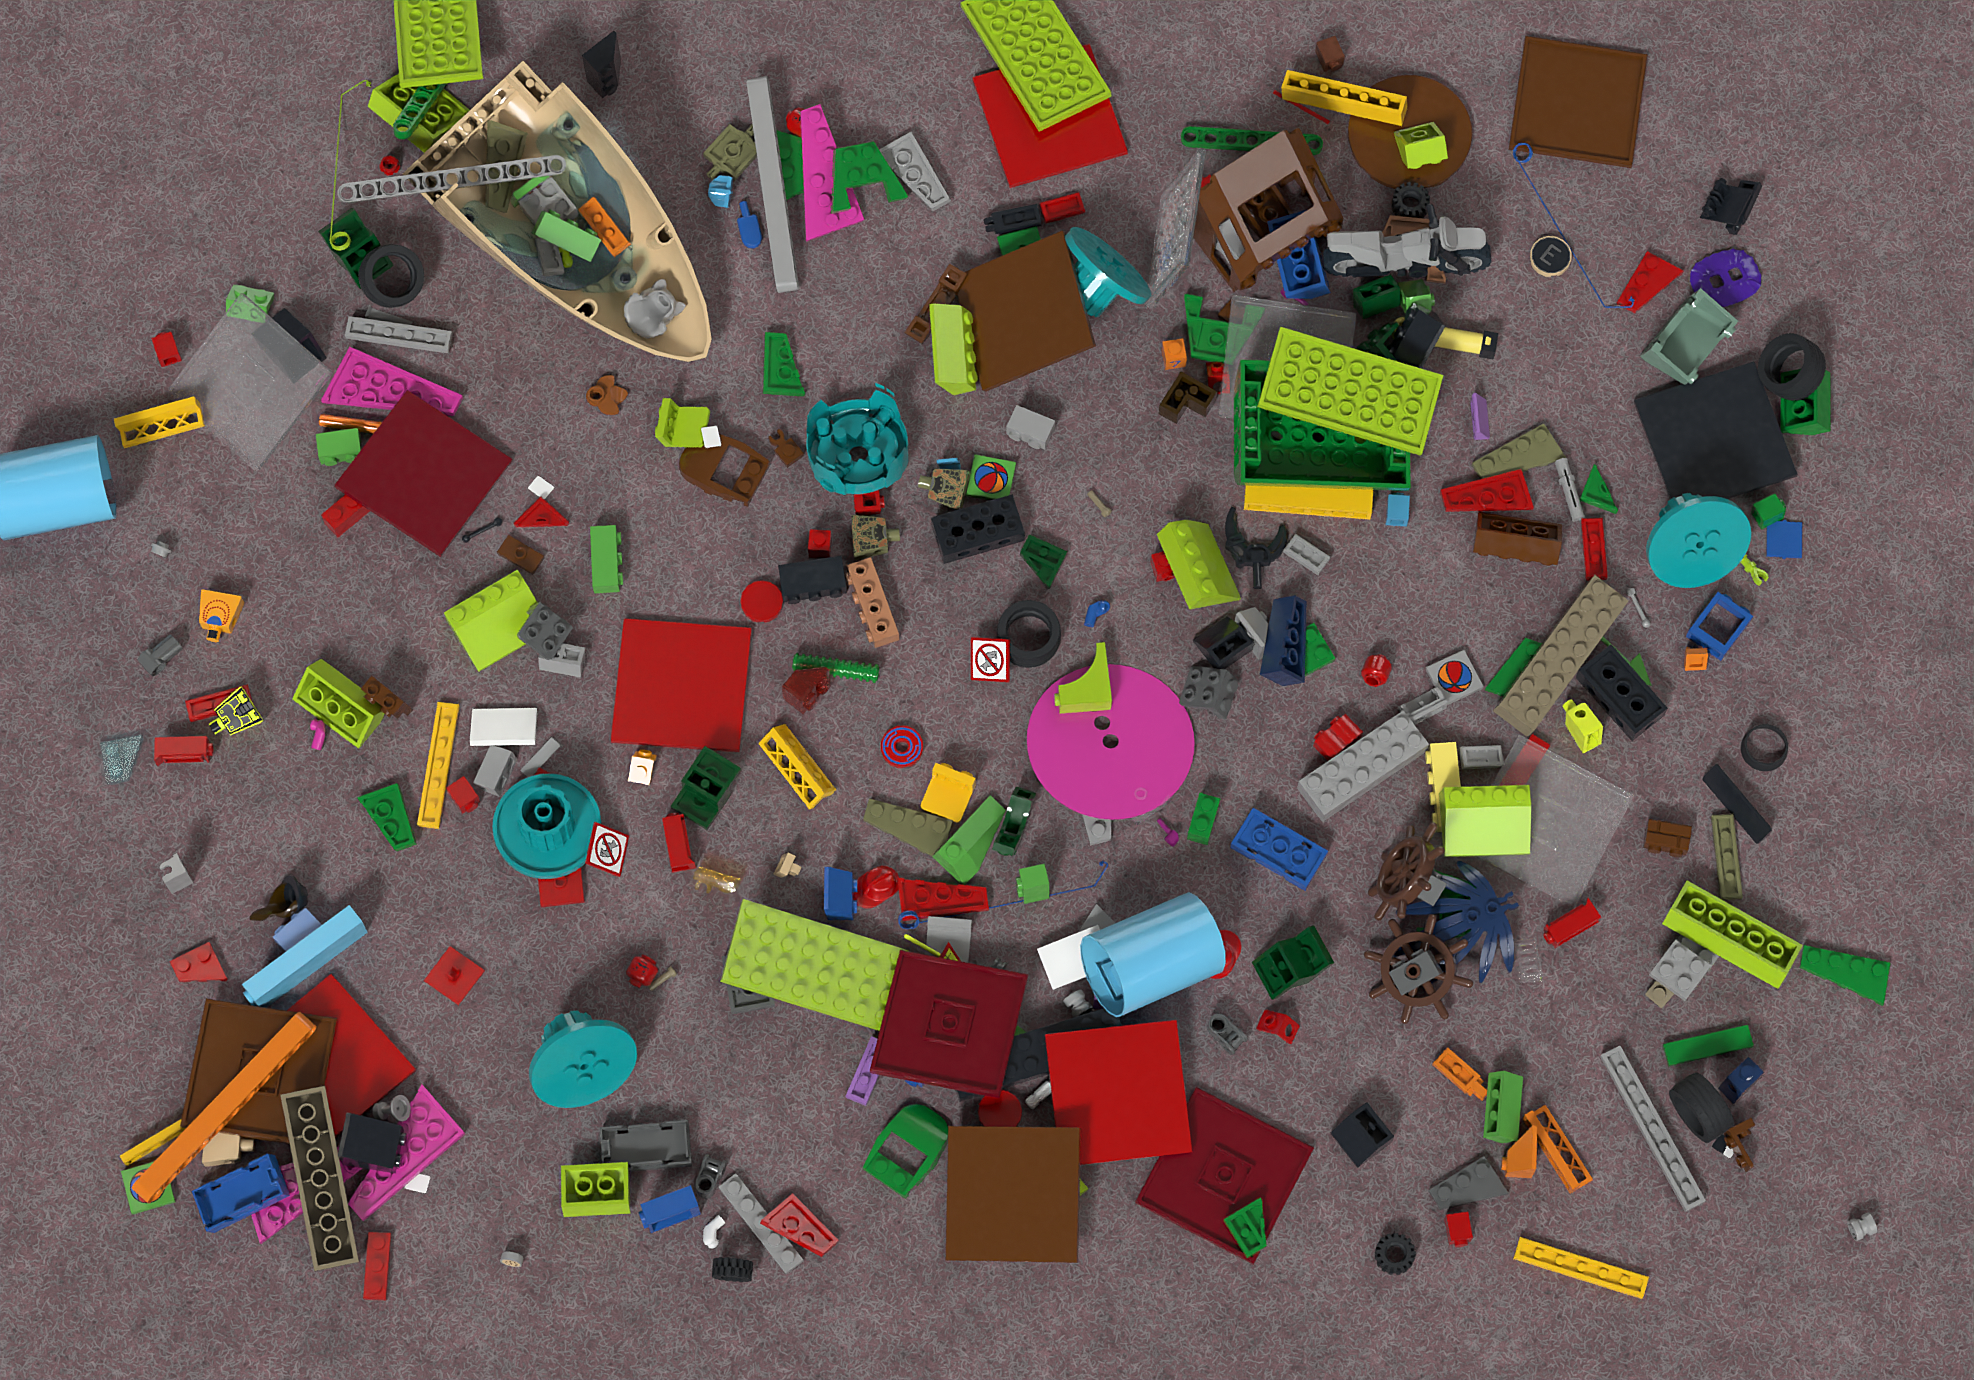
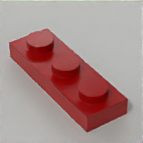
M368 1232L364 1300H387L391 1233Z

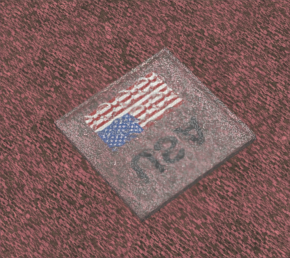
M1199 148L1161 194L1148 280L1151 297L1145 303V308L1153 309L1189 267L1206 154L1204 149Z

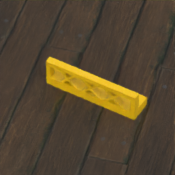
M194 396L114 418L115 427L120 431L124 448L205 426L201 404ZM197 412L198 422L189 424L185 421L189 414ZM171 419L179 421L173 429L165 427ZM155 424L159 427L155 434L149 435L145 433L149 425ZM131 430L139 432L135 439L127 441L126 432Z
M786 724L773 727L758 743L809 810L813 809L822 798L830 796L836 791V788ZM771 738L776 742V750H772L767 744ZM782 755L788 757L789 767H785L782 763ZM795 772L801 774L802 783H798L795 780ZM807 788H812L817 795L812 801L808 797Z

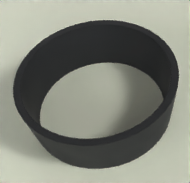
M1762 724L1755 726L1742 739V757L1750 767L1756 770H1775L1784 763L1787 757V738L1779 728L1773 725ZM1770 729L1780 735L1785 744L1783 756L1773 763H1762L1755 760L1747 748V740L1752 731Z

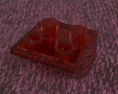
M821 667L795 670L782 686L783 699L803 715L807 710L811 711L817 704L816 699L819 695L826 694L831 686L829 669Z

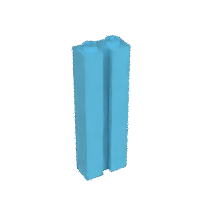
M348 905L242 984L246 990L243 992L244 996L251 1005L267 1008L368 933L363 922L351 906Z

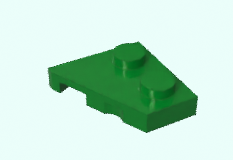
M1261 1198L1224 1219V1223L1246 1258L1266 1248Z

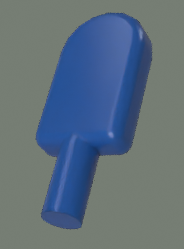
M742 201L739 203L742 217L737 219L741 240L747 248H756L762 242L758 217L756 214L750 215L747 201Z

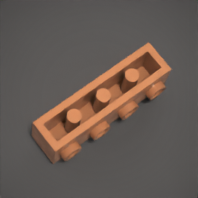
M871 557L847 565V573H844L848 586H853L854 592H851L855 605L859 604L861 608L858 614L862 624L866 623L868 630L865 633L868 642H873L874 647L877 648L898 641L899 633Z

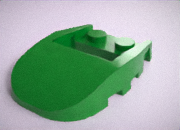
M913 1104L904 1107L877 1137L862 1169L906 1199L910 1190L915 1185L918 1186L938 1164V1160L948 1144L947 1123L940 1115L926 1106ZM892 1132L928 1156L914 1176L878 1152Z

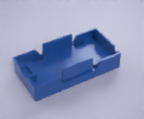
M1252 808L1230 847L1248 859H1255V862L1281 877L1283 876L1288 882L1304 891L1307 890L1328 854V850L1255 808ZM1247 849H1250V850H1252L1253 852H1255V853H1257V854L1255 855V854L1251 853L1250 851H1248ZM1285 870L1293 874L1294 877L1286 873Z
M266 1154L249 1162L247 1167H241L192 1191L203 1224H206V1232L211 1233L226 1228L290 1196L276 1156L272 1154Z

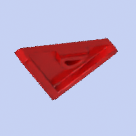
M540 497L513 524L515 527L568 526L569 521L545 499Z

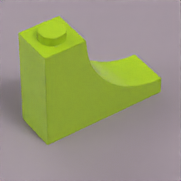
M1105 642L1096 643L1094 662L1081 678L1065 685H1058V692L1054 693V704L1059 706V714L1111 710L1112 696Z

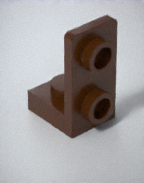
M1752 1118L1728 1129L1724 1133L1726 1145L1729 1149H1733L1738 1166L1741 1169L1744 1168L1745 1172L1750 1171L1754 1165L1740 1140L1752 1134L1750 1130L1755 1126Z

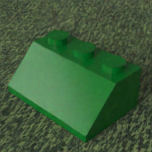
M1801 368L1781 373V384L1794 379L1801 371ZM1826 370L1822 383L1808 397L1795 401L1781 398L1782 433L1816 435L1831 431V382L1829 371Z

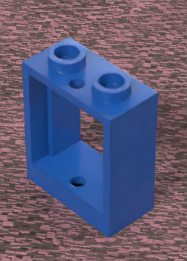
M1717 592L1689 629L1686 637L1698 646L1707 648L1708 653L1722 661L1749 625L1753 616L1747 608L1735 604L1731 597ZM1716 604H1719L1742 620V623L1725 645L1699 628Z
M691 1185L640 1204L642 1211L638 1212L644 1229L649 1227L650 1233L701 1215Z

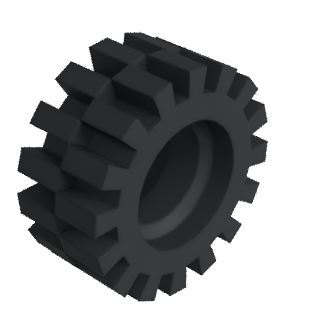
M1407 182L1406 187L1404 183L1400 185V188L1397 187L1393 193L1391 205L1393 213L1396 212L1395 216L1424 218V215H1427L1425 206L1430 204V195H1428L1427 189L1424 190L1422 185L1417 187L1418 183L1415 182L1414 186H1411V182ZM1410 197L1418 200L1419 204L1416 207H1407L1403 204V200Z
M1387 1234L1380 1239L1375 1249L1374 1257L1377 1261V1266L1381 1267L1384 1273L1385 1271L1388 1272L1389 1275H1400L1407 1272L1415 1260V1246L1411 1243L1410 1238H1405L1404 1234ZM1391 1246L1400 1247L1404 1253L1403 1259L1399 1262L1390 1261L1386 1255L1387 1249Z
M729 1257L713 1259L712 1278L733 1282H749L752 1280V1261Z

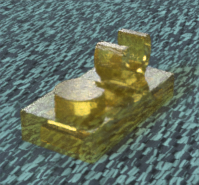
M699 867L693 879L698 880L695 884V890H698L701 883L707 885L706 893L712 890L713 885L724 893L735 892L741 880L703 867Z

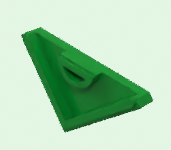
M1594 464L1580 501L1617 514L1618 508L1612 500L1610 491L1602 479L1597 465Z

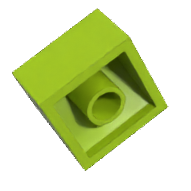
M1434 122L1394 132L1402 161L1407 168L1417 169L1424 164H1437L1444 159H1448L1445 136Z

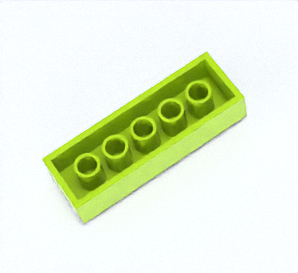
M1686 881L1662 923L1779 989L1803 946L1689 881Z

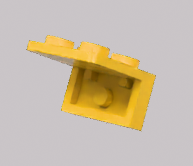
M935 763L932 769V779L921 802V809L959 823L976 786V778L967 771L958 772L953 770V767L946 763H941V765Z

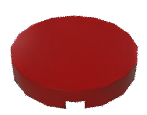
M753 582L744 589L741 595L742 611L753 622H770L777 618L782 611V593L771 582Z
M1004 1090L1001 1091L1000 1098L984 1096L979 1104V1120L983 1127H1017L1022 1116L1021 1104L1015 1095Z

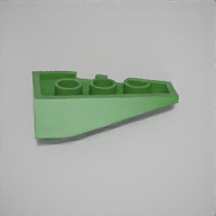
M990 795L932 857L961 885H966L979 871L1006 810Z

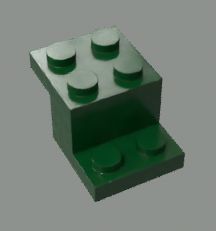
M351 208L336 218L332 224V236L337 232H346L349 235L351 243L346 249L335 250L330 244L331 223L318 232L338 264L348 271L356 286L361 289L358 276L360 265L370 251L382 245L375 234L365 227L357 212ZM337 237L334 240L335 243H333V245H344L347 242L348 237ZM388 256L380 258L374 264L372 270L373 280L394 266Z
M704 746L681 780L682 790L672 803L671 809L679 814H684V817L708 830L730 798V787L741 772V768Z
M1312 925L1293 938L1278 941L1252 961V964L1270 998L1274 1000L1291 988L1309 983L1333 965L1334 961L1315 926Z

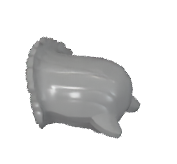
M664 279L656 281L651 288L642 291L640 294L633 293L628 301L625 302V321L628 323V327L632 328V332L637 333L638 336L654 338L662 335L667 330L666 325L672 321L674 316L680 314L686 306L683 302L676 301L671 292L666 289L667 285Z

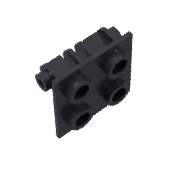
M1719 178V180L1715 181L1714 190L1710 191L1705 206L1702 207L1700 218L1736 225L1753 190L1729 186L1726 184L1727 181L1725 179Z

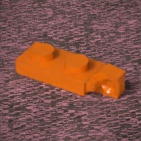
M1448 1047L1433 1062L1432 1065L1469 1096L1474 1094L1481 1101L1487 1096V1090L1482 1086L1484 1081L1480 1078L1481 1076Z

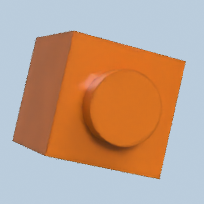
M1183 339L1162 342L1165 370L1186 367L1187 356Z

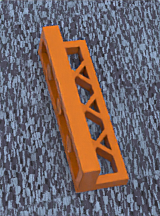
M1546 1105L1524 1115L1523 1121L1529 1129L1533 1125L1537 1126V1143L1570 1194L1593 1181ZM1545 1113L1548 1118L1547 1127L1542 1126L1536 1117L1537 1115ZM1548 1132L1559 1135V1146L1554 1145L1548 1136ZM1560 1151L1571 1154V1165L1566 1164ZM1572 1169L1581 1171L1586 1179L1578 1183L1572 1173Z

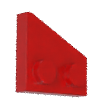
M210 942L169 961L179 982L228 980Z

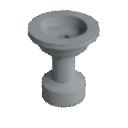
M403 1095L395 1096L390 1106L384 1102L376 1103L373 1106L374 1118L385 1120L389 1114H392L397 1121H405L410 1115V1103Z

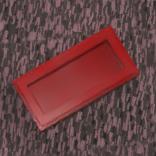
M1079 192L1044 201L1039 205L1045 224L1085 213Z

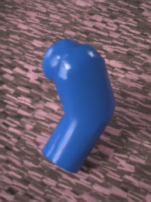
M1101 600L1091 604L1088 607L1084 625L1093 628L1096 617L1109 611V602Z

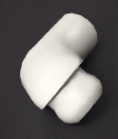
M719 1215L709 1222L703 1230V1242L711 1249L719 1244V1240L716 1239V1231L725 1224V1221Z

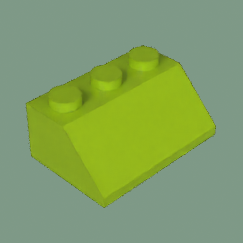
M628 1162L561 1166V1207L563 1216L630 1214Z

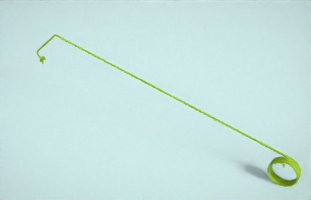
M368 80L359 83L361 84L366 81V87L369 86L371 88V82ZM348 91L341 94L330 231V244L335 250H344L351 243V239L346 232H337L332 236L342 95ZM337 237H348V240L344 245H333V243H335L334 240Z

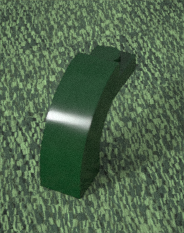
M1015 787L1002 827L994 841L992 850L1004 856L1016 854L1036 796L1035 792Z

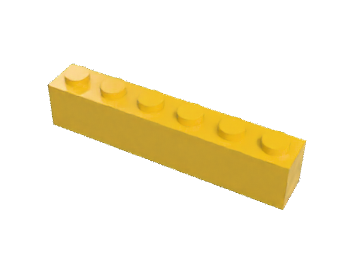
M1287 70L1281 87L1283 100L1402 126L1407 111V96Z
M1245 485L1243 510L1370 520L1373 490Z

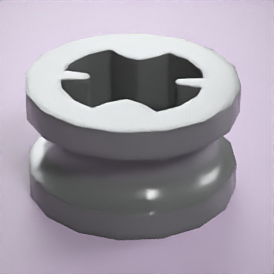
M997 957L991 967L1005 970L1008 963L1006 961L1001 962V958Z

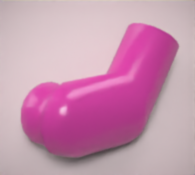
M313 719L310 729L315 730V735L311 748L322 750L326 736L325 723L321 719L319 721Z

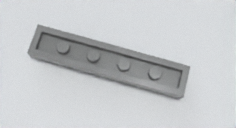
M349 316L345 338L449 354L452 331Z
M734 1174L718 1187L785 1274H788L804 1261L786 1237L760 1224L761 1220L768 1214L737 1174Z

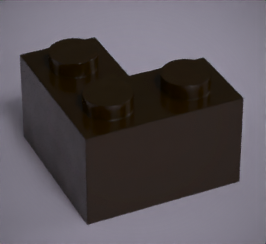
M1181 371L1161 401L1159 415L1175 424L1178 423L1187 408L1206 417L1216 402L1217 391Z

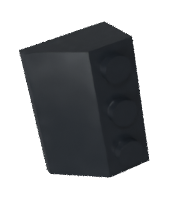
M615 31L611 32L582 55L587 82L602 99L607 95H612L619 86L621 56Z
M1413 303L1412 307L1406 311L1405 320L1396 329L1395 338L1387 346V349L1394 356L1395 361L1422 369L1446 325L1435 312Z
M842 556L778 565L783 603L797 604L800 600L805 599L818 601L825 596L838 598L847 593Z

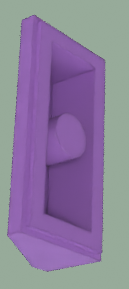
M1473 393L1470 400L1473 437L1475 440L1489 439L1487 402L1477 393Z

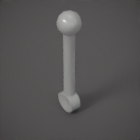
M1629 588L1627 595L1632 598L1643 621L1642 626L1648 628L1651 623L1646 619L1636 599V591L1634 588Z

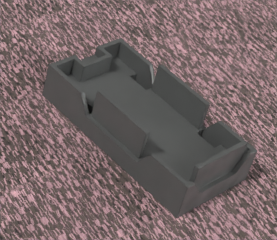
M688 1120L666 1121L662 1124L631 1125L628 1127L622 1125L600 1127L602 1163L628 1162V1165H631V1168L628 1167L629 1172L692 1166ZM664 1127H672L671 1130H662ZM619 1131H628L626 1134H618Z

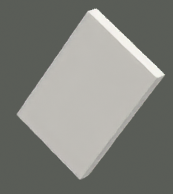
M537 708L472 709L470 746L535 745Z
M1099 925L1037 949L1053 990L1086 977L1081 961L1080 944L1084 936L1100 930Z

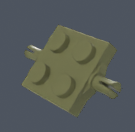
M729 124L706 149L703 156L714 165L706 174L711 180L720 171L736 180L757 157L756 145L751 138L754 135L753 124L745 132L737 130Z

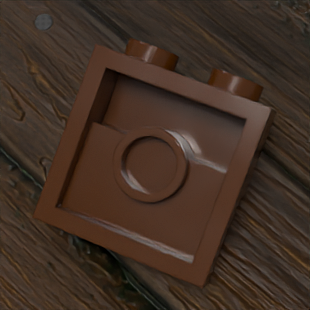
M373 676L361 688L366 693L364 698L373 705L375 702L382 706L380 711L389 718L393 715L398 719L402 713L408 716L413 711L410 706Z

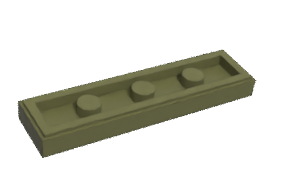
M1733 814L1711 815L1720 899H1742Z

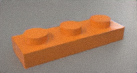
M592 197L578 209L594 232L598 233V237L614 257L631 245L595 197Z

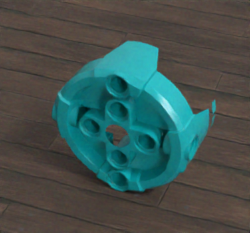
M875 383L876 387L884 389V386ZM886 388L887 392L894 396V393ZM875 390L869 400H847L831 407L820 400L807 415L806 447L809 465L815 479L827 491L843 495L865 494L884 487L887 488L902 477L909 462L908 436L896 402L887 394ZM855 446H862L867 449L868 456L865 460L859 459L855 462L851 460L850 450Z

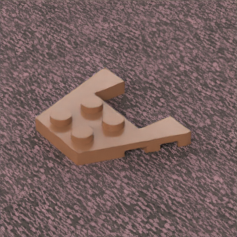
M1390 215L1382 233L1384 237L1430 227L1429 219ZM1436 266L1428 267L1426 282L1445 283L1444 271H1440Z

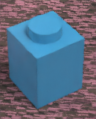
M1399 492L1388 494L1386 525L1407 527L1410 496Z

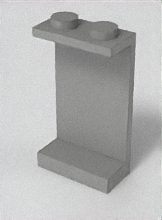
M928 916L926 945L942 953L949 942L960 960L968 963L972 920ZM927 950L925 951V955L935 956Z

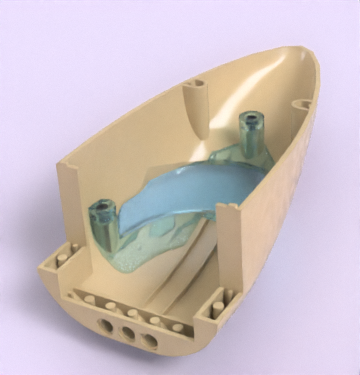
M522 61L402 174L411 175L485 165L487 158L488 120L527 132L528 135L521 160L559 155L565 159V170L561 174L550 177L554 179L577 208L579 216L572 221L579 224L578 228L583 231L586 228L594 231L578 209L592 197H595L630 242V246L614 257L601 241L591 262L570 253L573 265L570 268L564 267V274L543 277L534 243L535 238L540 237L531 233L534 225L523 213L519 205L514 208L509 203L507 213L485 207L486 185L457 188L459 186L457 184V176L452 173L446 176L448 184L453 185L448 190L421 194L444 218L502 266L543 296L591 326L654 355L687 362L700 360L707 356L712 340L707 306L692 264L672 223L628 156L596 117L563 82L551 91L531 68ZM555 159L551 161V168L559 171L561 163ZM536 162L531 163L530 171L538 174L540 172V165ZM469 171L467 178L471 182H476L478 174L475 171ZM428 176L425 179V183L428 187L433 188L436 186V179ZM407 179L414 187L416 186L412 179ZM531 179L515 181L513 192ZM664 279L667 285L666 289L671 292L676 301L683 302L686 306L680 314L674 316L672 321L666 325L667 330L662 335L654 338L638 336L637 333L632 332V328H629L628 323L625 321V302L628 301L633 293L640 294L642 291L651 288L656 281Z

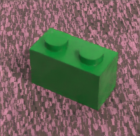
M1199 793L1187 840L1208 845L1218 812L1220 798Z

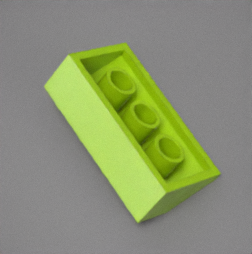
M930 304L935 383L952 395L976 390L977 374L974 368L976 356L973 351L975 339L971 327L973 323L971 312L961 305Z
M323 659L314 662L306 668L292 698L357 748L363 745L381 723L385 715L380 711L382 707L377 702L374 705L364 698L366 693L358 685Z

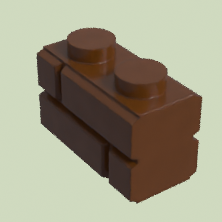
M1648 819L1643 848L1648 849V852L1659 854L1663 851L1669 852V855L1672 857H1682L1689 850L1692 826Z

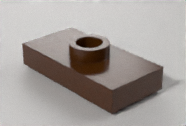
M510 535L507 536L497 551L498 555L532 575L544 560V555Z

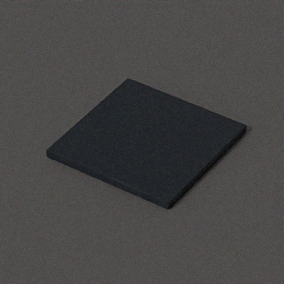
M1754 361L1697 379L1692 384H1682L1634 400V405L1670 500L1673 497L1677 498L1686 493H1691V495L1695 496L1698 494L1702 497L1715 496L1730 499L1797 477L1798 475L1764 385L1760 381Z

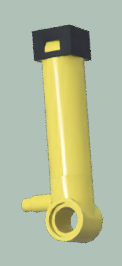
M1397 318L1395 322L1401 326L1405 318ZM1445 327L1434 347L1479 354L1481 358L1493 360L1499 333L1484 331L1482 334ZM1395 331L1392 333V338H1393V340H1394V338H1395V337H1394Z

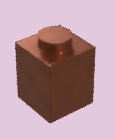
M1336 36L1316 42L1315 52L1324 72L1340 69L1344 64L1345 56Z

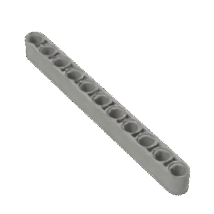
M768 76L747 79L775 284L778 293L799 290Z
M559 155L351 182L342 184L338 188L337 197L343 203H353L448 190L453 186L446 181V176L450 173L457 176V184L459 185L457 188L561 174L565 170L566 161ZM555 159L561 163L559 171L551 168L552 160ZM536 162L540 165V172L538 174L530 171L531 163ZM511 165L518 166L520 170L518 176L515 177L509 173ZM490 168L498 170L499 177L497 179H491L488 176ZM469 171H475L478 174L476 182L468 180L467 173ZM426 177H434L436 179V186L433 188L428 187L425 183ZM412 179L416 184L415 189L412 191L407 190L404 186L405 180ZM385 182L393 183L395 187L393 193H386L384 191L383 185ZM364 185H371L374 190L373 195H364L362 187ZM347 187L352 190L353 195L350 199L342 197L341 190Z

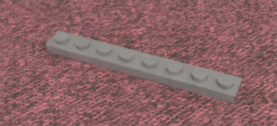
M1621 1046L1602 1054L1600 1058L1684 1211L1687 1212L1705 1203L1704 1196Z

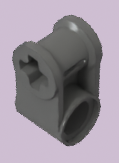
M1214 1014L1209 1019L1207 1025L1209 1034L1230 1055H1234L1235 1050L1243 1042L1248 1041L1247 1036L1223 1014ZM1220 1021L1224 1028L1216 1030L1213 1028L1212 1023Z
M705 1154L695 1182L696 1192L700 1198L709 1199L715 1194L727 1166L726 1160L720 1161L711 1158L709 1154ZM703 1183L711 1184V1188L708 1191H702L699 1187Z

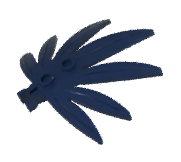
M1457 861L1456 864L1459 870L1473 886L1442 875L1441 880L1447 883L1445 888L1470 897V900L1444 898L1438 899L1434 906L1422 901L1408 905L1406 915L1441 914L1461 910L1462 912L1436 922L1433 930V935L1439 937L1444 942L1468 929L1471 930L1460 939H1466L1468 946L1453 954L1456 965L1469 953L1482 933L1487 932L1479 962V983H1482L1494 959L1497 935H1499L1500 951L1508 973H1511L1513 969L1514 940L1505 912L1507 910H1515L1519 905L1516 902L1500 906L1506 903L1507 899L1513 897V892L1507 893L1505 897L1497 898L1490 883L1478 870L1462 861ZM1421 941L1408 942L1414 953L1419 951ZM1401 947L1397 950L1394 957L1405 955ZM1443 960L1439 963V966L1443 972H1446V965ZM1433 978L1430 981L1433 984L1439 979Z

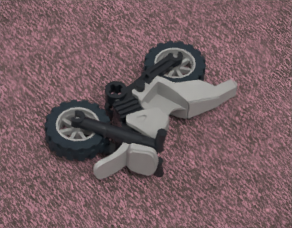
M1429 204L1425 207L1430 227L1384 237L1381 231L1330 232L1327 234L1328 249H1325L1323 253L1324 270L1334 276H1352L1353 278L1386 276L1392 270L1397 271L1398 276H1405V270H1408L1410 277L1421 278L1428 275V267L1436 266V268H1439L1440 271H1445V273L1463 276V274L1475 273L1490 266V263H1492L1491 247L1486 242V235L1482 229L1456 228L1455 224L1445 216L1440 217L1438 220L1434 205Z

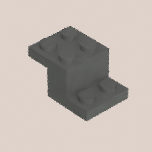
M727 955L722 956L723 967L725 966ZM726 984L732 1015L775 1007L774 998Z

